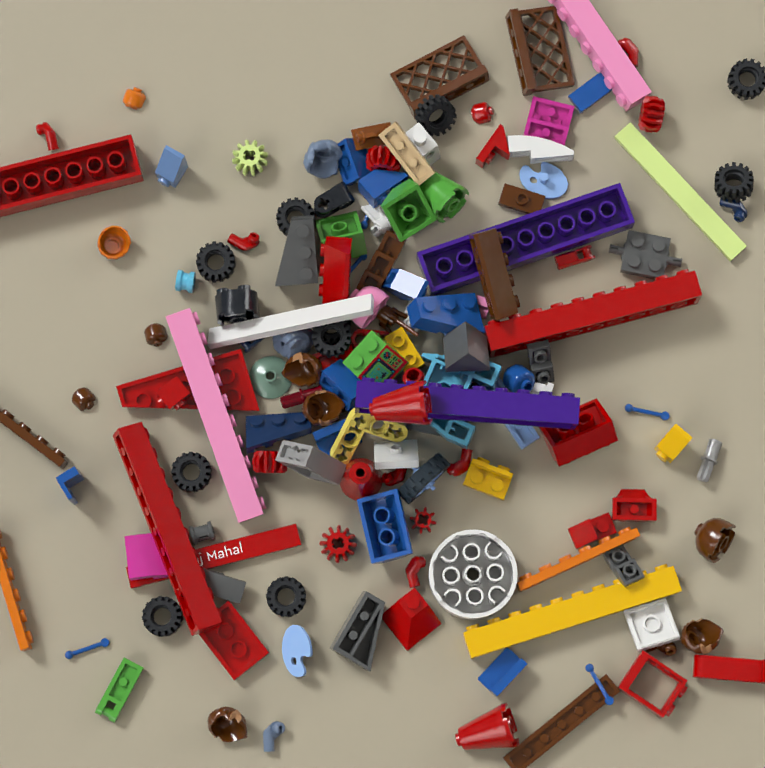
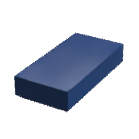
M600 72L568 95V98L577 110L583 113L610 93L612 89L606 87L604 76Z

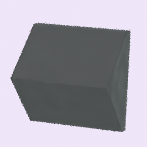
M465 321L443 337L446 372L490 371L487 337L481 331Z

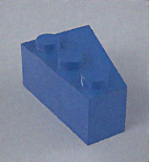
M475 293L416 297L407 307L411 328L448 334L466 321L483 334L485 333Z

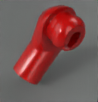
M46 122L37 124V134H45L48 151L59 149L56 133L52 127Z
M255 232L250 233L245 238H240L232 233L227 243L242 251H247L258 246L260 237Z
M462 449L460 460L454 464L450 463L451 465L447 468V473L456 477L468 471L473 450Z
M423 556L411 558L405 569L410 588L420 586L417 573L426 565V559Z

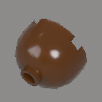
M712 518L704 524L700 523L694 533L696 535V549L699 554L713 563L718 562L720 558L717 556L722 551L725 554L735 536L732 528H736V526L721 518Z

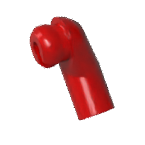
M629 38L618 40L619 45L628 54L635 68L638 67L639 50Z
M399 468L389 473L385 472L382 475V482L387 486H394L402 482L407 468Z

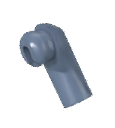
M272 722L263 731L264 752L275 751L274 740L285 731V725L282 722Z

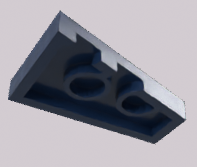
M302 412L246 416L247 454L254 452L255 448L265 446V448L271 447L274 442L283 439L290 441L312 434V424L305 418Z

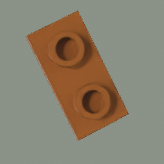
M387 122L352 129L351 133L356 151L372 148L375 145H385L378 135L387 129L391 123Z

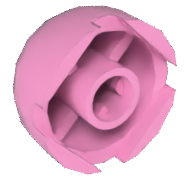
M366 286L360 291L355 289L349 296V298L372 293L374 297L373 315L352 319L361 329H365L376 318L380 308H383L389 300V296L377 287Z

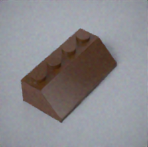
M496 228L468 235L490 318L492 320H500L517 314L520 302L518 296L513 294L512 287L515 286L512 274H508L506 266L509 265V260L506 252L503 253L501 245L504 244L501 232H497Z

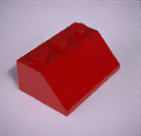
M326 236L325 244L321 243L320 256L324 257V264H320L319 276L323 277V284H319V297H322V304L349 298L352 238Z
M597 398L580 405L579 424L575 429L539 427L546 445L559 467L618 441L613 422Z

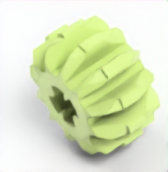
M245 140L244 147L238 143L237 147L239 150H233L232 152L235 156L232 159V163L237 164L235 167L237 171L243 169L244 176L248 174V171H251V175L255 176L256 169L262 173L263 168L261 165L267 166L268 164L265 160L268 157V153L263 152L265 149L264 145L257 147L258 143L256 140L252 142V145L249 144L248 140ZM246 156H253L254 160L246 159Z

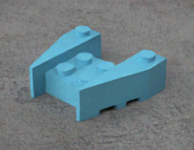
M422 353L421 355L423 361L431 363L424 378L427 382L424 386H428V383H441L442 387L450 388L451 384L464 385V389H469L473 381L493 390L502 370L500 365L489 361L490 371L446 372L444 355ZM432 419L430 425L447 441L465 449H468L476 430L474 425L455 420Z

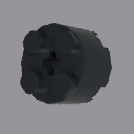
M240 285L238 289L220 288L216 290L215 304L217 323L223 326L224 322L233 324L260 318L258 295L255 290H251L250 285Z

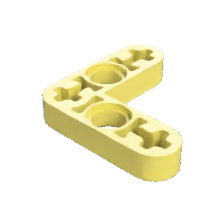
M354 408L348 414L330 450V456L347 464L351 460L364 432L394 442H401L407 437L408 430L404 423L383 421L384 424L381 428L374 429L373 424L378 420H375V417L370 414L355 413ZM362 415L363 419H358L356 422L355 418H359ZM399 428L401 429V432H396L395 434H394V432L392 431V429H393V430H398ZM350 432L355 433V437L351 441L344 440L346 434ZM342 452L344 453V456H339V458H337V454H341Z

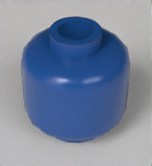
M515 364L505 370L503 384L510 392L517 393L519 389L531 391L535 384V377L524 366Z

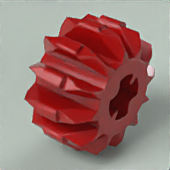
M646 96L643 99L638 119L640 130L649 133H657L660 130L665 111L663 99L656 96Z
M381 144L380 146L375 145L368 149L366 168L370 172L375 169L400 171L401 164L387 146Z
M257 450L253 454L252 465L253 471L256 473H285L287 466L275 461L278 451Z
M340 525L337 526V532L335 533L332 527L328 528L331 535L322 534V537L327 541H320L319 544L320 546L327 547L321 553L326 554L330 552L327 556L328 561L333 556H336V563L340 562L339 556H342L345 562L348 561L346 553L352 556L355 554L349 547H357V543L349 542L355 538V535L352 534L347 537L349 528H346L341 533ZM340 539L343 540V548L338 547L337 550L333 548L335 547L332 544L334 540L337 542Z

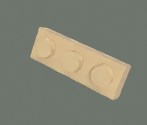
M394 122L378 135L412 180L419 186L436 173L397 122Z

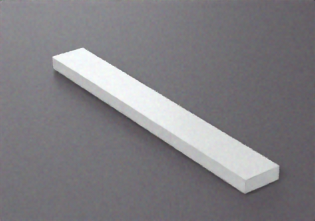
M371 293L210 328L207 345L210 349L373 315L374 297Z

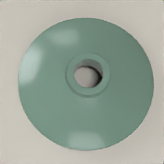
M267 356L255 362L249 376L256 394L266 399H275L283 396L289 390L292 383L281 374L286 364L283 359L276 356ZM270 372L275 375L272 380L266 378Z

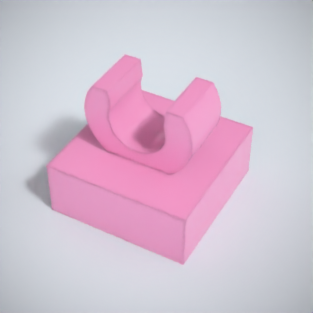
M477 295L476 299L480 306L481 318L486 319L488 307L485 297Z

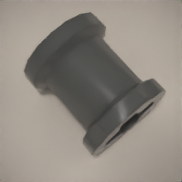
M211 521L198 527L189 526L194 545L208 539L216 540Z

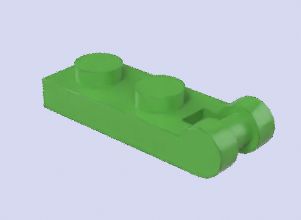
M124 657L95 713L100 716L103 714L109 718V721L115 723L144 668ZM109 700L116 704L114 709L107 707Z

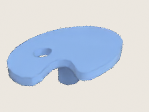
M542 162L539 173L534 172L527 165L522 166L520 169V181L526 190L544 195L545 199H555L565 194L568 187L567 178L556 166L548 162ZM530 178H535L537 183H532Z
M300 625L288 627L282 641L284 663L288 671L295 677L306 675L307 671L303 663V656L312 657L313 655L310 637Z

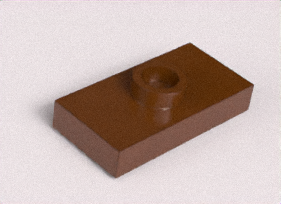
M505 183L498 205L530 214L542 209L545 196Z

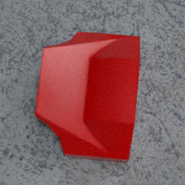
M621 489L619 494L612 498V520L621 522L656 521L657 499L651 498L645 489Z

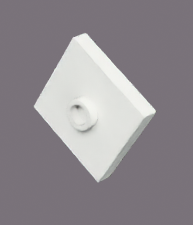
M417 439L403 440L401 442L374 441L375 469L418 468Z
M666 597L624 610V616L637 652L680 640V635Z

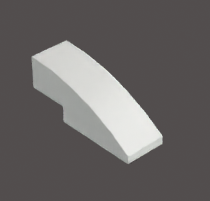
M507 136L509 158L529 156L530 164L573 160L574 151L554 141L534 136Z

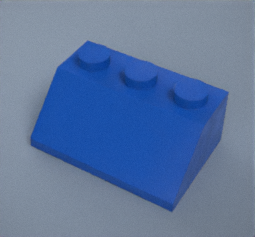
M398 489L357 499L371 564H382L413 554Z

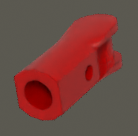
M587 245L554 256L558 270L594 260L595 255H592L590 250L592 246ZM582 252L584 258L579 259L577 254Z

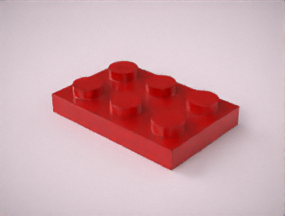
M228 600L219 608L222 614V623L215 629L200 633L199 635L233 680H236L267 656L269 652Z

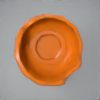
M113 225L105 228L97 241V247L101 255L113 260L125 256L131 244L128 232L121 226Z

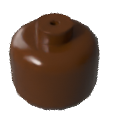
M151 324L144 331L146 342L149 345L158 347L167 339L165 327L161 324Z
M83 387L74 392L72 403L80 411L89 410L94 406L93 402L96 397L88 388Z

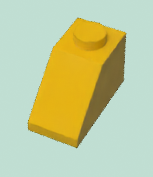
M675 424L654 448L657 451L656 456L663 462L668 461L671 463L693 437Z

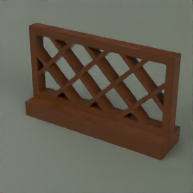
M548 6L519 11L518 8L510 9L505 18L523 96H529L535 92L573 87L575 84L556 7ZM552 12L554 21L551 25L540 18L543 13ZM528 15L536 20L531 28L523 23L522 16ZM537 22L547 28L543 36L533 30ZM549 31L557 35L558 41L556 44L545 38ZM529 33L540 40L536 47L527 42ZM541 42L552 48L548 56L537 49ZM554 50L562 55L563 60L560 65L549 58ZM534 53L544 59L540 68L532 63L531 57ZM546 62L557 68L552 76L542 70ZM560 70L566 74L568 82L561 83L554 76ZM538 73L549 80L546 85L537 86L536 76Z
M464 35L390 73V77L410 108L414 119L417 115L415 110H420L417 105L419 103L423 104L422 99L424 98L429 100V95H433L435 98V94H439L450 102L489 81L488 70L485 65H482ZM464 44L466 48L464 55L453 53L456 46ZM439 55L448 56L446 65L436 63V57ZM452 57L462 59L460 68L449 66ZM466 61L475 62L477 68L471 71L463 69ZM422 64L430 66L428 73L416 72L418 66ZM433 67L444 69L442 78L431 76ZM447 70L457 72V78L454 80L445 79ZM403 74L411 75L409 84L399 82L397 77ZM414 77L425 79L423 88L412 85ZM429 80L440 82L437 89H426ZM410 90L421 92L420 98L411 102L408 97Z

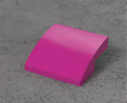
M533 96L524 136L548 139L565 146L575 106Z
M151 533L124 536L128 573L131 581L153 577V579L168 577Z

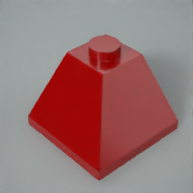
M415 587L386 610L382 616V620L407 651L442 624Z

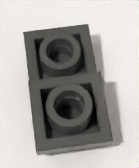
M544 340L527 344L530 371L535 377V382L542 384L554 382L549 341Z
M624 545L604 553L605 561L624 587L645 577L635 559H631Z
M203 568L206 575L205 581L207 586L212 589L214 596L240 604L246 581Z

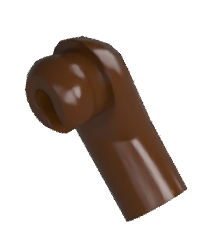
M670 642L645 650L648 653L658 649L668 656H673L676 654L677 648L674 642Z

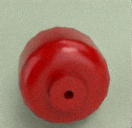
M481 102L472 106L471 114L477 124H483L491 121V115L494 114L492 106L489 107L488 103Z

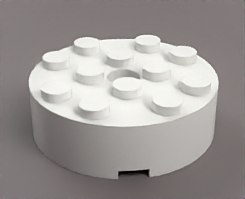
M464 530L446 538L435 550L429 566V585L435 600L445 611L461 619L479 620L496 614L508 603L517 584V564L511 550L497 536L482 530ZM469 569H476L479 572L477 580L473 581L467 577L466 574Z

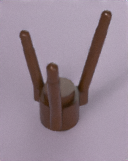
M386 304L377 314L376 318L381 321L379 326L389 334L392 331L388 325L392 327L397 323L414 336H419V333L398 319L399 316L406 319L408 315L399 311L394 306L391 308Z

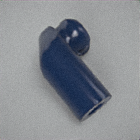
M721 197L720 206L731 208L734 212V220L743 222L747 217V210L741 200L740 203H736L735 200H732V203H728V199L724 202Z

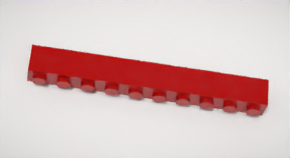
M142 422L118 428L113 434L114 441L191 635L194 636L215 629L222 623L221 611L214 603L212 589L207 586L205 571L199 566L196 549L191 546L188 529L183 526L180 509L175 506L172 489L167 486L164 469L159 466L157 452L149 441V432L147 428H144Z

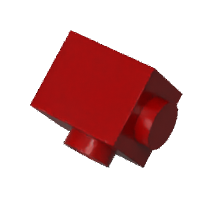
M176 376L156 392L159 396L156 400L163 409L168 407L170 410L175 408L177 411L187 403L185 399L191 393Z

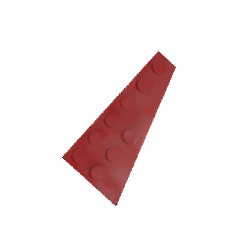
M238 349L213 357L215 365L212 366L214 374H219L222 385L219 386L221 394L226 393L230 406L226 407L227 410L260 411L242 350ZM183 366L116 386L121 405L124 408L163 409L156 400L159 397L156 392L177 376L191 393L185 399L187 403L180 409L198 410Z

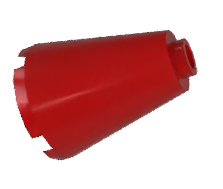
M420 380L373 398L372 403H369L370 415L374 416L375 420L431 425L432 418L428 419V413H432L429 387L424 388V385L427 383L426 380Z
M356 458L346 464L347 466L340 481V487L344 494L355 501L378 494L383 482L382 472L380 469H375V463L366 458ZM364 474V476L358 477L357 475Z
M501 704L458 728V733L455 734L458 746H462L464 750L514 748L519 746V738H514L517 726L511 709L507 708L508 704Z

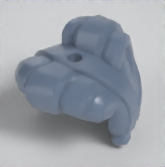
M329 139L319 140L310 144L304 156L303 164L307 173L326 179L338 173V160L342 157L343 153L335 141Z
M308 328L275 335L272 338L274 349L278 354L288 359L298 352H310L313 346V330Z

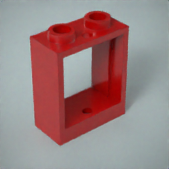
M641 651L617 688L658 717L664 718L665 715L669 717L675 708L673 702L677 696L681 698L688 687L685 684L688 680L645 651ZM646 662L677 682L661 709H658L629 689Z

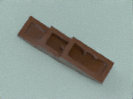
M387 230L356 289L360 291L366 286L382 289V285L390 270L393 269L407 239L400 242L395 233Z

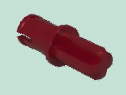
M321 385L306 390L299 389V392L281 396L280 402L282 407L286 409L304 404L308 395L315 393V391H322Z

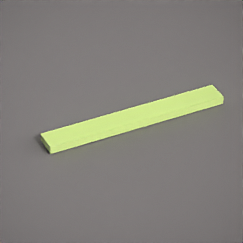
M631 122L615 135V140L729 261H732L747 247Z

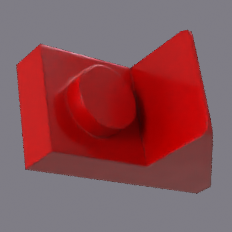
M501 124L476 157L475 164L481 168L486 163L489 165L496 155L494 151L509 160L510 154L504 126Z
M609 512L568 528L576 549L617 533Z

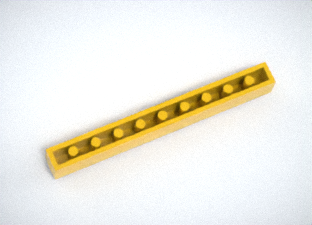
M667 564L660 565L654 568L655 572L647 574L646 570L642 571L645 577L626 587L616 579L613 581L614 585L605 587L604 584L592 587V592L584 594L583 590L571 594L572 598L564 601L562 597L550 601L551 605L542 607V604H537L529 607L530 611L523 614L519 610L509 613V618L501 621L500 617L487 621L488 625L479 627V624L466 627L467 631L463 632V637L470 659L680 593L682 589L674 566L668 567Z

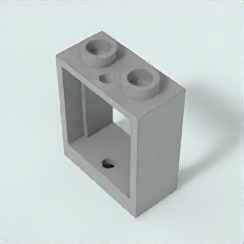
M286 440L282 441L275 461L309 479L335 485L340 484L347 466L314 446Z

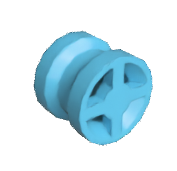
M178 270L175 291L187 290L188 293H193L196 272L185 273L183 270Z

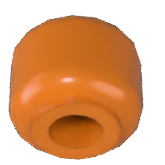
M136 87L127 89L123 97L125 106L136 110L142 108L146 99L145 94L141 93L142 89Z

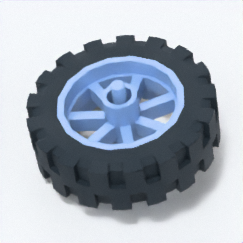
M438 452L418 469L412 468L414 471L413 475L398 489L402 499L407 504H410L429 488L432 491L436 488L433 486L435 481L451 464Z

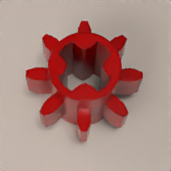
M427 507L422 512L415 509L416 517L412 516L409 519L415 521L411 529H420V535L426 529L431 533L430 525H436L437 523L431 520L435 513H427ZM420 516L428 518L426 526L423 523L418 524Z

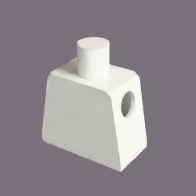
M417 123L406 132V135L430 166L441 158L437 143L420 123Z

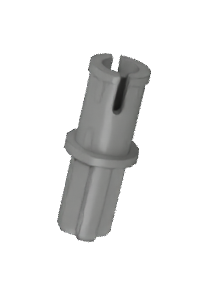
M709 439L704 456H701L702 464L697 475L699 481L707 483L714 465L718 463L717 457L723 443L716 439Z

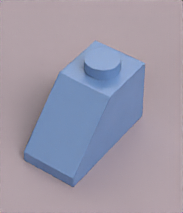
M166 145L155 171L158 178L157 181L166 187L171 185L176 188L188 168L185 155Z

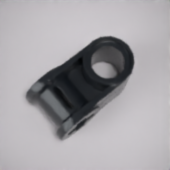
M340 182L316 197L314 212L317 217L327 218L353 204L355 198L345 182ZM320 204L327 205V209L320 208Z

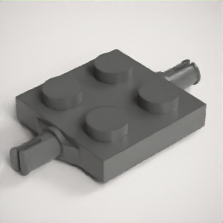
M628 230L627 239L623 247L610 244L609 253L621 255L622 265L620 273L655 279L664 275L668 265L681 267L682 258L670 256L669 246L671 238Z

